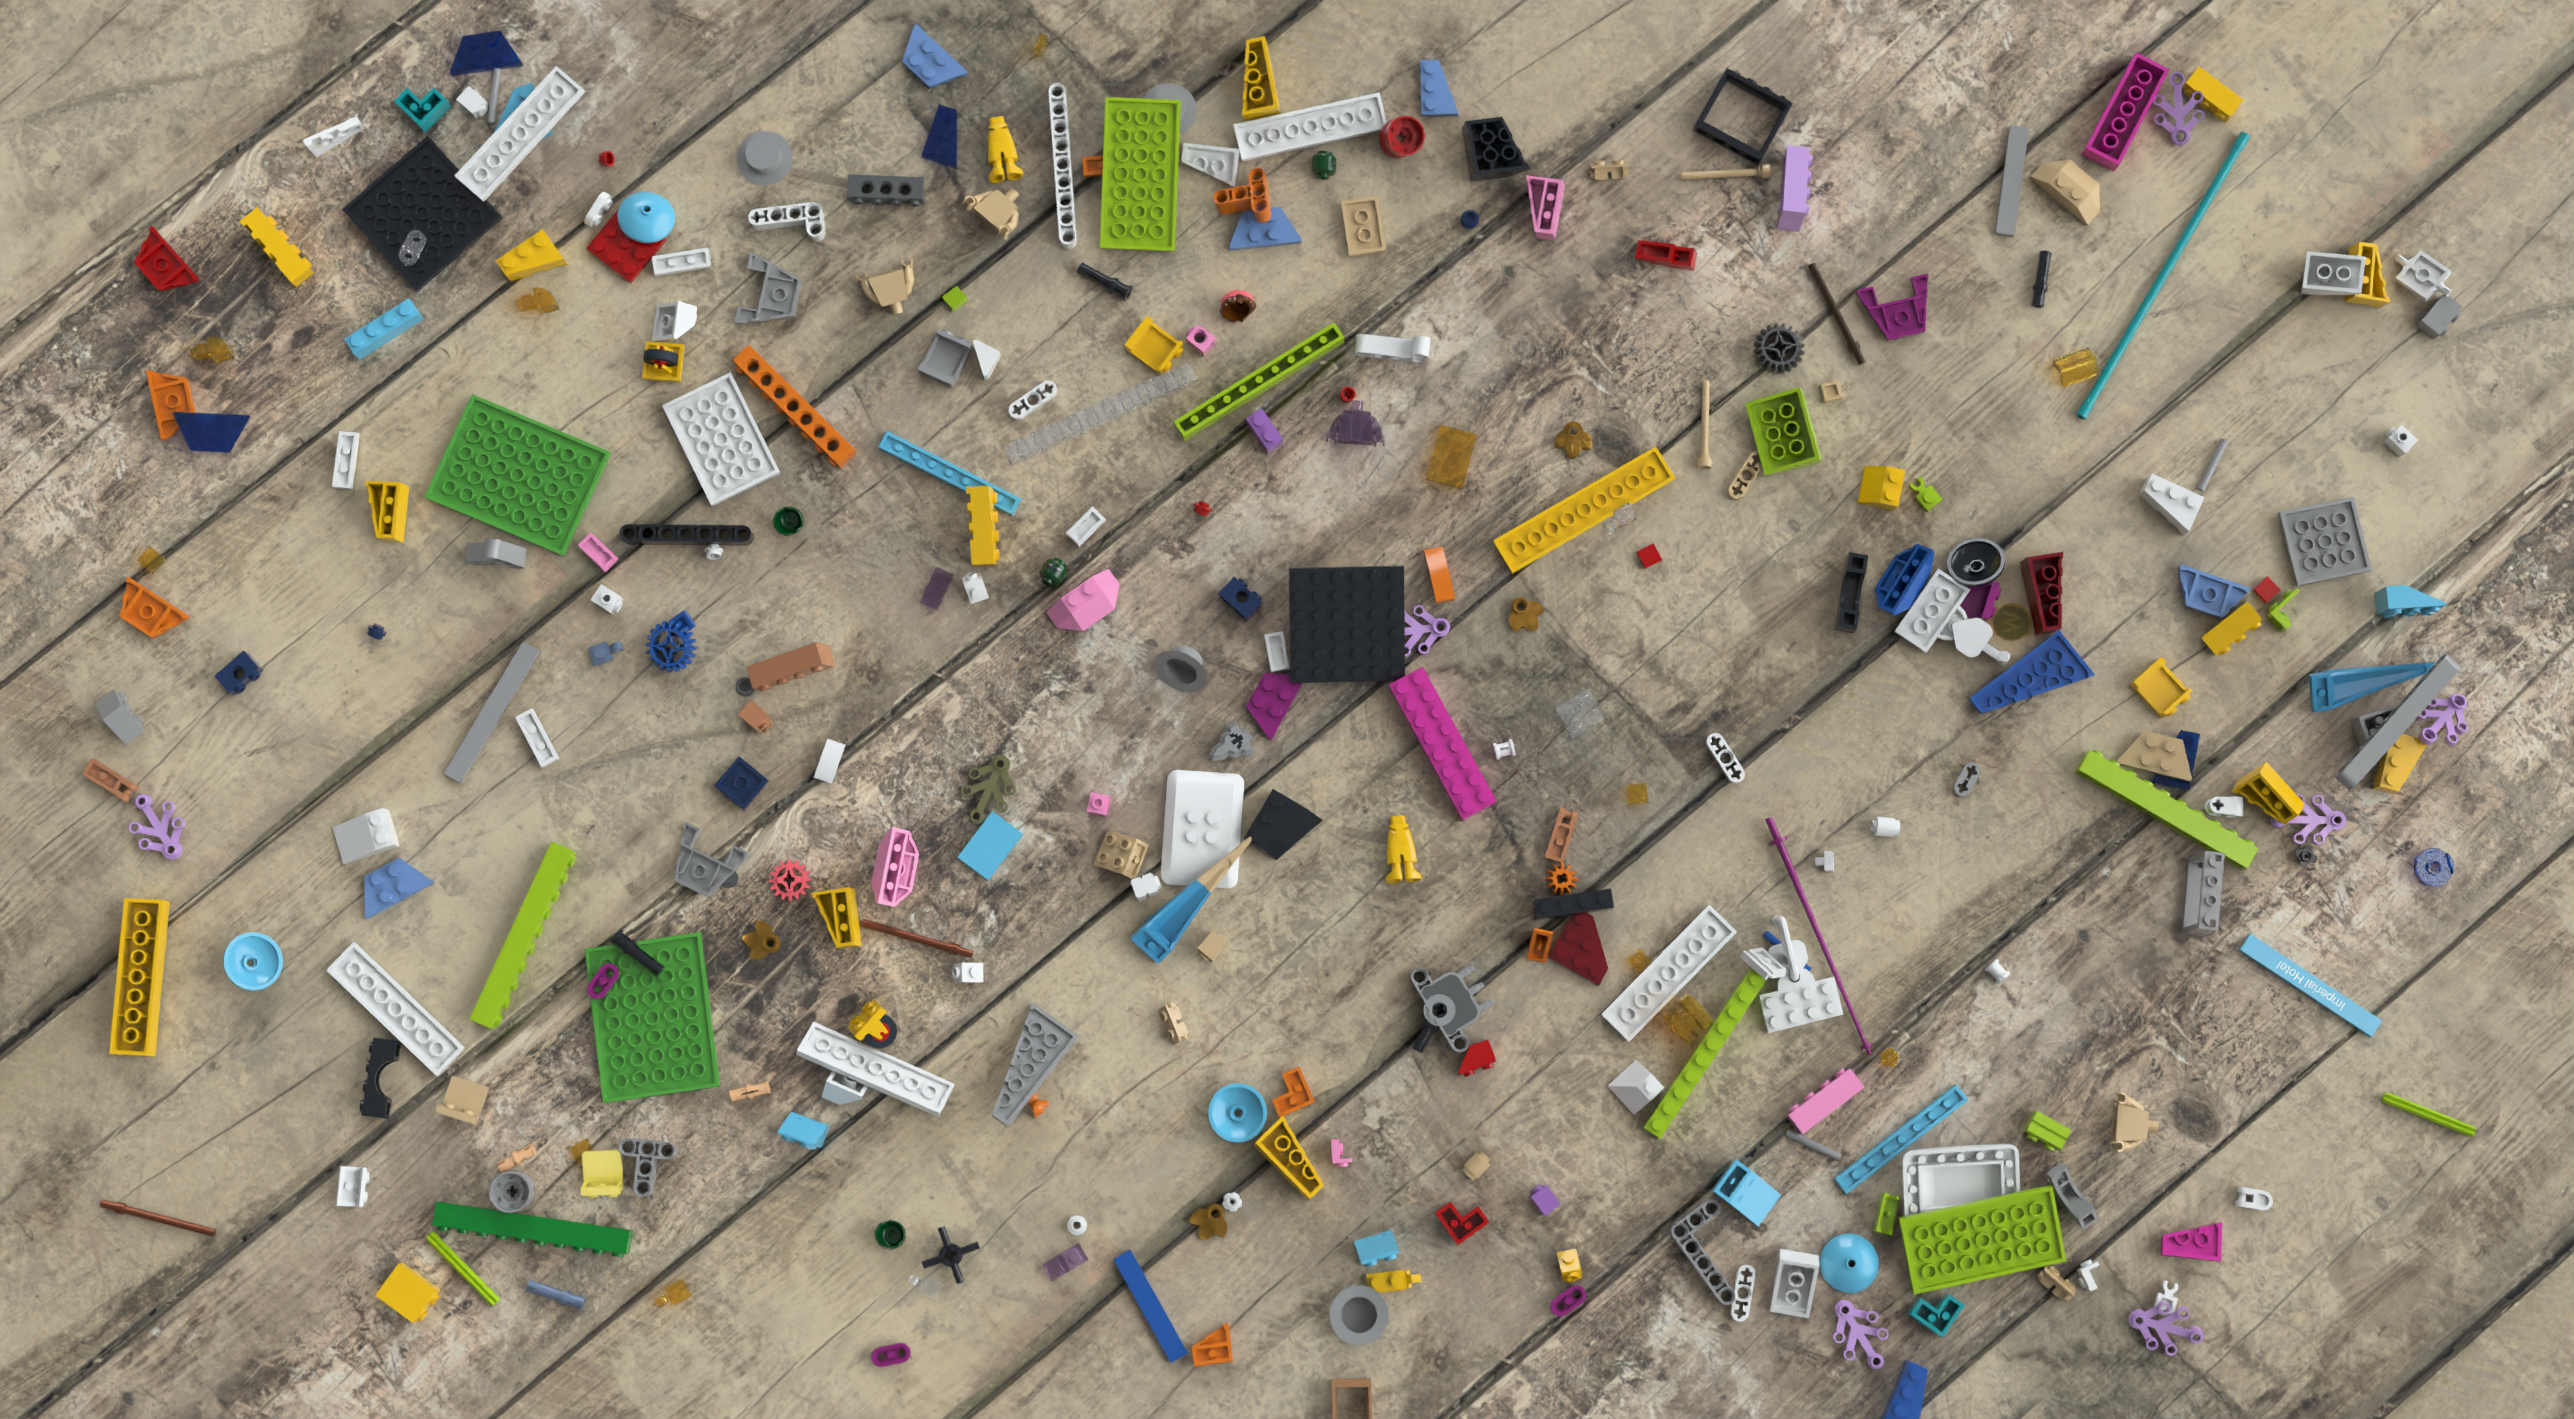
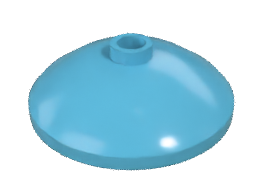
M638 192L628 196L621 203L618 209V223L621 230L629 238L642 243H653L664 239L670 234L675 223V213L671 204L664 197L652 192Z
M256 932L245 933L233 939L227 946L223 956V967L227 977L233 984L244 990L256 991L270 986L279 977L283 966L282 953L275 941L264 934ZM247 960L252 961V967L247 965Z
M1234 1083L1221 1088L1213 1096L1209 1105L1208 1116L1212 1128L1220 1137L1231 1142H1245L1254 1138L1263 1129L1267 1118V1108L1263 1097L1256 1089L1246 1084ZM1238 1109L1242 1112L1240 1117L1234 1115L1235 1110Z
M1841 1234L1832 1238L1824 1246L1820 1255V1270L1823 1278L1832 1288L1841 1292L1855 1293L1864 1290L1874 1281L1878 1272L1879 1260L1876 1250L1868 1240L1856 1234ZM1849 1260L1854 1261L1855 1264L1853 1267H1849Z

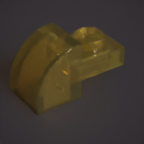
M532 288L533 296L524 295L520 297L521 299L516 300L517 307L521 312L538 308L541 314L560 310L554 296L543 288Z
M206 337L208 344H197L195 348L190 349V354L195 360L211 357L212 360L219 363L235 358L232 348L218 337Z

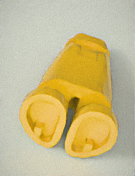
M1004 117L990 118V126H988L989 165L993 166V169L988 175V181L990 183L1004 181L1005 174L1002 165L1005 164L1008 180L1013 181L1023 178L1022 169L1014 163L1018 161L1017 152L1007 124L1004 122Z
M1391 816V825H1388L1387 865L1392 866V869L1385 877V883L1394 884L1403 881L1401 865H1404L1405 882L1422 880L1421 874L1413 866L1414 863H1417V857L1405 816Z

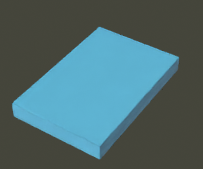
M992 811L957 858L989 881L1023 836V833Z

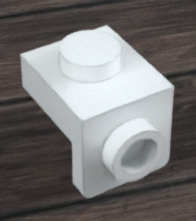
M970 572L962 578L971 604L989 598L980 572Z
M983 963L954 964L952 969L954 983H982Z
M2091 1259L2080 1264L2081 1267L2076 1269L2080 1277L2078 1282L2082 1289L2093 1291L2097 1289V1286L2089 1270L2099 1266L2098 1261L2092 1262Z

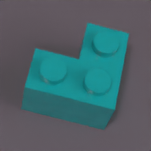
M406 88L394 100L397 106L424 132L428 131L452 108L450 103L435 88L428 92L421 100Z
M1945 1293L1935 1308L1922 1298H1917L1907 1312V1315L1936 1336L1943 1338L1965 1305L1950 1294Z

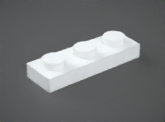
M708 248L652 256L655 276L712 268Z
M339 431L332 482L333 488L353 490L359 433Z
M533 708L515 717L542 768L560 759Z

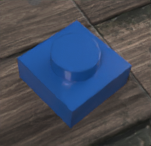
M686 610L669 620V622L674 620L676 624L681 622L682 628L684 626L688 627L687 632L696 627Z

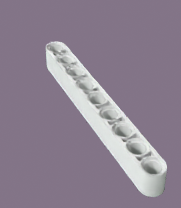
M1054 83L1049 87V105L1059 239L1063 248L1073 249L1077 244L1067 97L1065 87L1060 83ZM1055 91H1061L1062 95L1059 97L1053 96V93ZM1056 109H1062L1064 111L1060 115H1056L1054 113ZM1058 127L1065 128L1062 133H1057L1055 130ZM1059 145H1065L1066 149L1064 151L1057 150V147ZM1061 163L1068 165L1065 169H1060L1058 166ZM1062 181L1069 183L1067 187L1059 186ZM1064 199L1070 200V203L1066 206L1061 205V201ZM1066 217L1072 219V221L1068 224H1064L1062 222V220ZM1068 235L1073 237L1072 241L1065 242L1063 240L1064 237Z

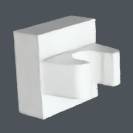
M1824 851V857L1815 858V866H1824V871L1834 872V853L1832 851Z

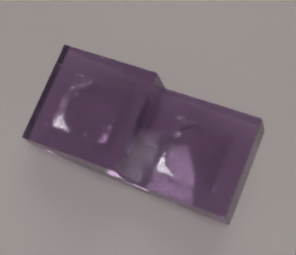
M935 567L920 603L938 610L954 574Z
M1077 1243L1042 1265L1050 1279L1054 1281L1086 1262L1088 1258L1080 1244Z

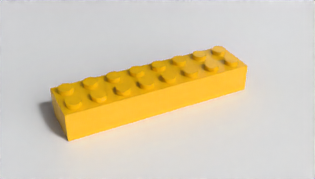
M124 898L109 1054L155 1057L170 907L169 901Z

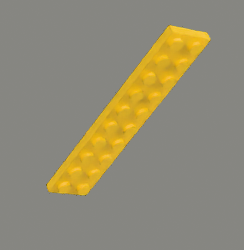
M1654 447L1493 540V544L1513 574L1671 483L1676 478L1657 447Z

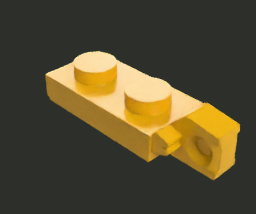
M1397 1270L1366 1274L1368 1287L1380 1293L1412 1288L1411 1283L1421 1282V1274L1410 1275V1270Z

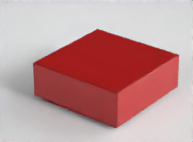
M1654 543L1636 552L1644 569L1662 561Z
M2268 576L2253 589L2265 604L2281 591Z

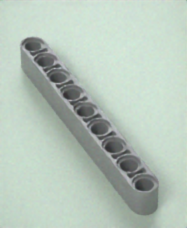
M2444 654L2342 766L2336 773L2335 778L2348 790L2353 789L2457 674L2461 666L2448 654Z

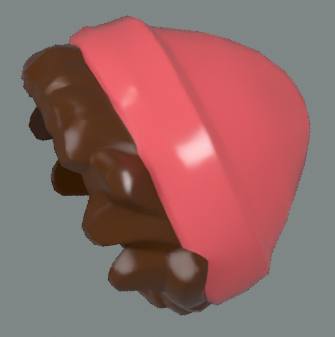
M1232 290L1221 299L1219 312L1228 322H1243L1244 319L1252 314L1257 305L1249 292Z

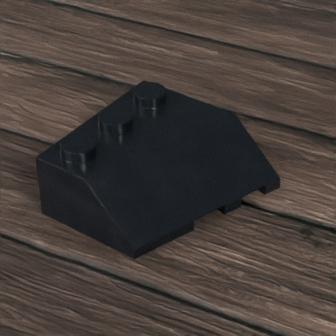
M1503 117L1470 120L1464 123L1462 133L1471 182L1506 178L1530 169L1522 156L1520 148L1514 142L1513 135Z
M1272 789L1243 839L1245 841L1248 837H1251L1252 840L1249 843L1251 846L1278 860L1323 820L1307 808Z

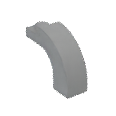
M2063 1162L2053 1167L2047 1173V1181L2049 1185L2053 1186L2055 1196L2067 1213L2084 1230L2098 1220L2095 1208L2080 1193L2071 1178L2067 1166Z

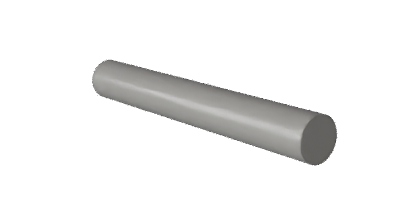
M498 68L493 69L487 121L491 125L495 124L501 74V69Z
M2220 440L2197 488L2199 491H2205L2228 443L2227 440Z
M1790 1129L1786 1131L1785 1136L1839 1161L1840 1153Z

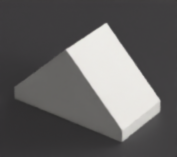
M973 340L984 379L988 380L1001 358V354L998 350L978 340Z

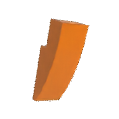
M1443 547L1424 550L1435 604L1454 601V591Z

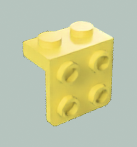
M584 1151L582 1153L584 1183L580 1188L581 1196L596 1198L599 1195L616 1197L618 1194H621L624 1188V1178L620 1151Z

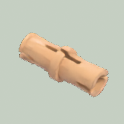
M766 1081L755 1085L747 1084L746 1087L729 1090L731 1101L734 1102L746 1098L751 1100L755 1096L770 1094L771 1090L769 1082Z
M531 1143L517 1152H512V1155L497 1162L498 1168L501 1173H504L517 1165H522V1162L537 1155L535 1147Z

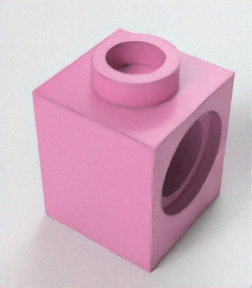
M1199 324L1195 328L1191 327L1186 334L1187 344L1202 356H1205L1216 343V338ZM1197 336L1205 338L1202 343H1197L1194 339Z
M1091 792L1087 813L1107 817L1111 800L1110 796Z

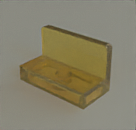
M2088 347L2053 360L2054 367L2060 372L2063 387L2098 375L2096 356Z

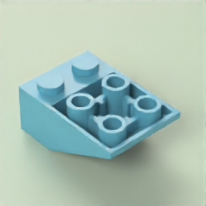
M2406 585L2386 586L2375 592L2377 615H2384V618L2396 617V614L2410 617L2414 616V613H2422V616L2433 615V612H2438L2440 608L2446 606L2445 602Z
M791 1112L777 1133L782 1135L781 1139L793 1143L800 1141V1146L816 1150V1147L822 1148L830 1126Z
M1737 1159L1731 1162L1711 1190L1712 1193L1758 1227L1781 1196V1194Z
M1392 1230L1353 1241L1361 1265L1365 1264V1267L1378 1264V1259L1383 1258L1384 1261L1397 1258L1396 1254L1400 1253Z

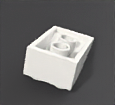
M2307 251L2301 294H2361L2366 256Z
M385 808L365 813L333 827L343 864L400 847L390 811Z
M1780 1249L1770 1312L1809 1318L1819 1270V1255Z

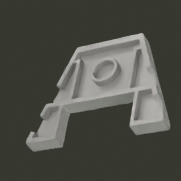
M750 252L747 270L765 273L758 309L738 306L735 324L741 325L795 318L803 281L782 268L780 269L771 264V262L762 259L755 253Z
M685 821L674 881L709 898L740 867L751 853L733 845L725 863L693 848L702 829Z

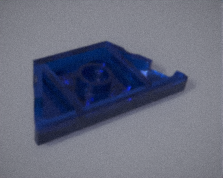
M501 31L466 35L462 37L450 69L451 76L493 71L494 68L521 67L523 63Z
M173 412L190 451L231 453L244 427L250 420V415Z

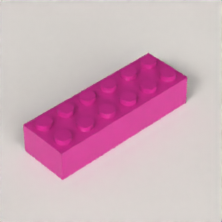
M2136 52L2127 65L2081 155L2114 172L2120 165L2170 69Z

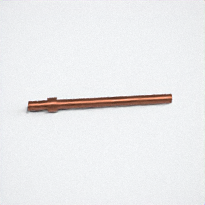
M862 919L861 922L862 927L942 949L955 956L959 954L972 958L974 954L973 950L960 947L956 943H945L866 919Z
M103 1199L100 1203V1207L113 1210L117 1214L123 1215L125 1213L212 1237L216 1234V1229L129 1207L126 1203H114Z

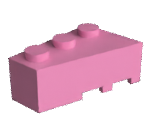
M1526 175L1536 238L1555 241L1565 190L1564 182L1558 179Z

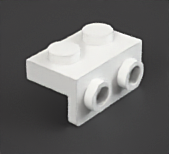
M339 1166L335 1205L363 1207V1204L367 1202V1191H365V1184L369 1182L367 1168Z

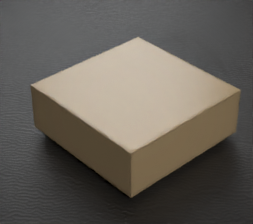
M1839 380L1819 385L1824 403L1843 399Z

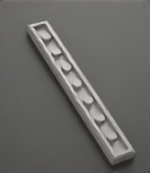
M524 641L521 643L445 770V775L462 784L541 652L540 650Z

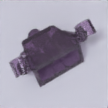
M1358 400L1352 401L1351 410H1344L1343 414L1337 416L1326 436L1327 443L1329 439H1333L1334 444L1374 445L1376 447V443L1381 442L1385 446V437L1382 434L1378 421L1375 417L1371 416V412L1363 411V401Z

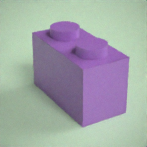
M1262 408L1246 418L1247 426L1267 454L1283 444L1282 436Z
M1537 1185L1530 1191L1532 1195L1528 1197L1542 1216H1546L1561 1204L1547 1185Z

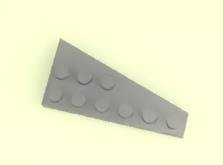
M1034 1003L1031 1004L1004 1084L992 1113V1117L1007 1128L1079 1038L1076 1033Z

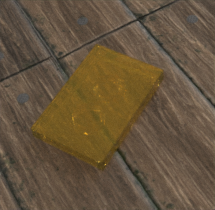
M1440 425L1426 480L1463 489L1477 434Z

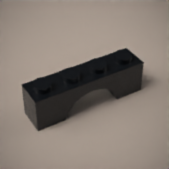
M1849 552L1846 556L1834 629L1836 631L1854 633L1857 630L1860 613V594L1869 555Z
M1611 889L1535 899L1533 901L1536 921L1577 913L1606 911L1614 908Z
M373 1038V1042H370L369 1053H371L370 1061H367L366 1073L368 1075L367 1080L363 1083L364 1100H361L359 1107L361 1116L389 1119L392 1099L382 1092L380 1075L387 1065L398 1061L400 1041Z

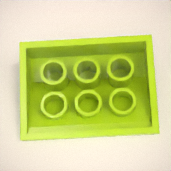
M1801 387L1745 403L1765 476L1805 468L1823 462L1804 391Z

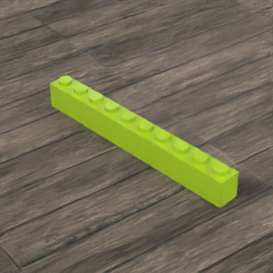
M1335 322L1176 419L1174 427L1183 441H1187L1344 343L1343 334Z
M2089 750L2085 753L2075 771L2077 774L2212 852L2225 853L2224 860L2239 869H2248L2259 849L2254 846V842L2246 838L2244 840L2241 839L2234 830H2226L2221 827L2220 822L2214 819L2209 820L2204 817L2203 812L2187 807L2188 804L2186 802L2171 798V794L2163 789L2159 791L2153 787L2154 784L2145 779L2142 781L2136 777L2137 774L2128 769L2125 771L2120 768V764L2116 761H2108L2103 758L2104 755L2099 751Z
M551 841L471 1014L470 1020L494 1030L501 1024L503 1010L508 1008L511 1002L509 997L512 991H515L519 985L518 978L520 973L523 974L528 964L526 960L529 955L533 954L536 947L534 943L537 937L540 938L543 933L544 927L542 926L545 919L548 920L551 916L552 909L550 908L553 902H556L560 896L559 889L561 885H564L568 879L567 871L576 861L575 851Z
M1750 967L1642 1127V1129L1655 1138L1661 1139L1766 982L1753 968Z

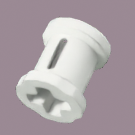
M1512 739L1505 743H1493L1496 760L1503 756L1516 755Z
M1995 959L1984 969L1995 978L1996 984L2002 982L2010 974L2009 971H2005L1999 964L1998 959Z

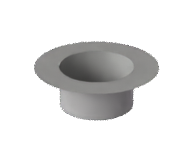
M1172 83L1160 84L1152 88L1144 97V99L1181 100L1180 135L1185 133L1195 121L1197 113L1196 102L1191 93L1180 85Z
M769 131L757 132L747 137L740 145L737 153V165L743 177L753 184L762 186L772 185L781 181L789 173L793 162V154L789 143L782 136Z
M1176 646L1171 651L1159 653L1153 661V667L1157 676L1165 684L1176 690L1195 692L1201 690L1207 684V673L1202 666L1203 659L1197 651L1190 647Z
M1364 1285L1350 1286L1342 1290L1332 1302L1330 1308L1332 1328L1347 1343L1354 1345L1371 1343L1382 1335L1388 1324L1389 1312L1387 1304L1381 1294L1371 1287Z

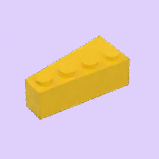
M1265 36L1246 40L1242 117L1244 121H1250L1281 114Z
M256 207L239 221L251 233V236L259 245L263 247L267 255L275 261L274 263L295 287L314 274L310 269L312 264L306 257L302 259L299 256L301 251L294 243L289 244L287 241L289 237L282 229L279 231L275 227L277 222L271 215L267 217Z
M990 486L966 487V494H970L967 511H969V515H972V519H969L968 522L969 532L973 535V538H970L972 565H997V561L1000 560V551L996 549V542L999 541V531L995 529V523L998 522V511H995L994 506L997 503V492H994V489Z
M1284 1116L1253 1145L1307 1201L1324 1186L1295 1138L1294 1133L1289 1128Z

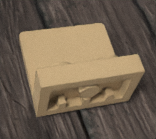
M1108 829L1094 865L1119 873L1131 880L1135 879L1149 845L1137 838Z
M452 1076L442 1105L437 1104L435 1112L477 1125L489 1087Z

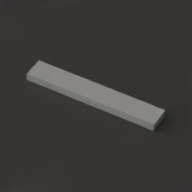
M2010 125L1995 227L1996 235L2014 237L2029 133L2028 127Z

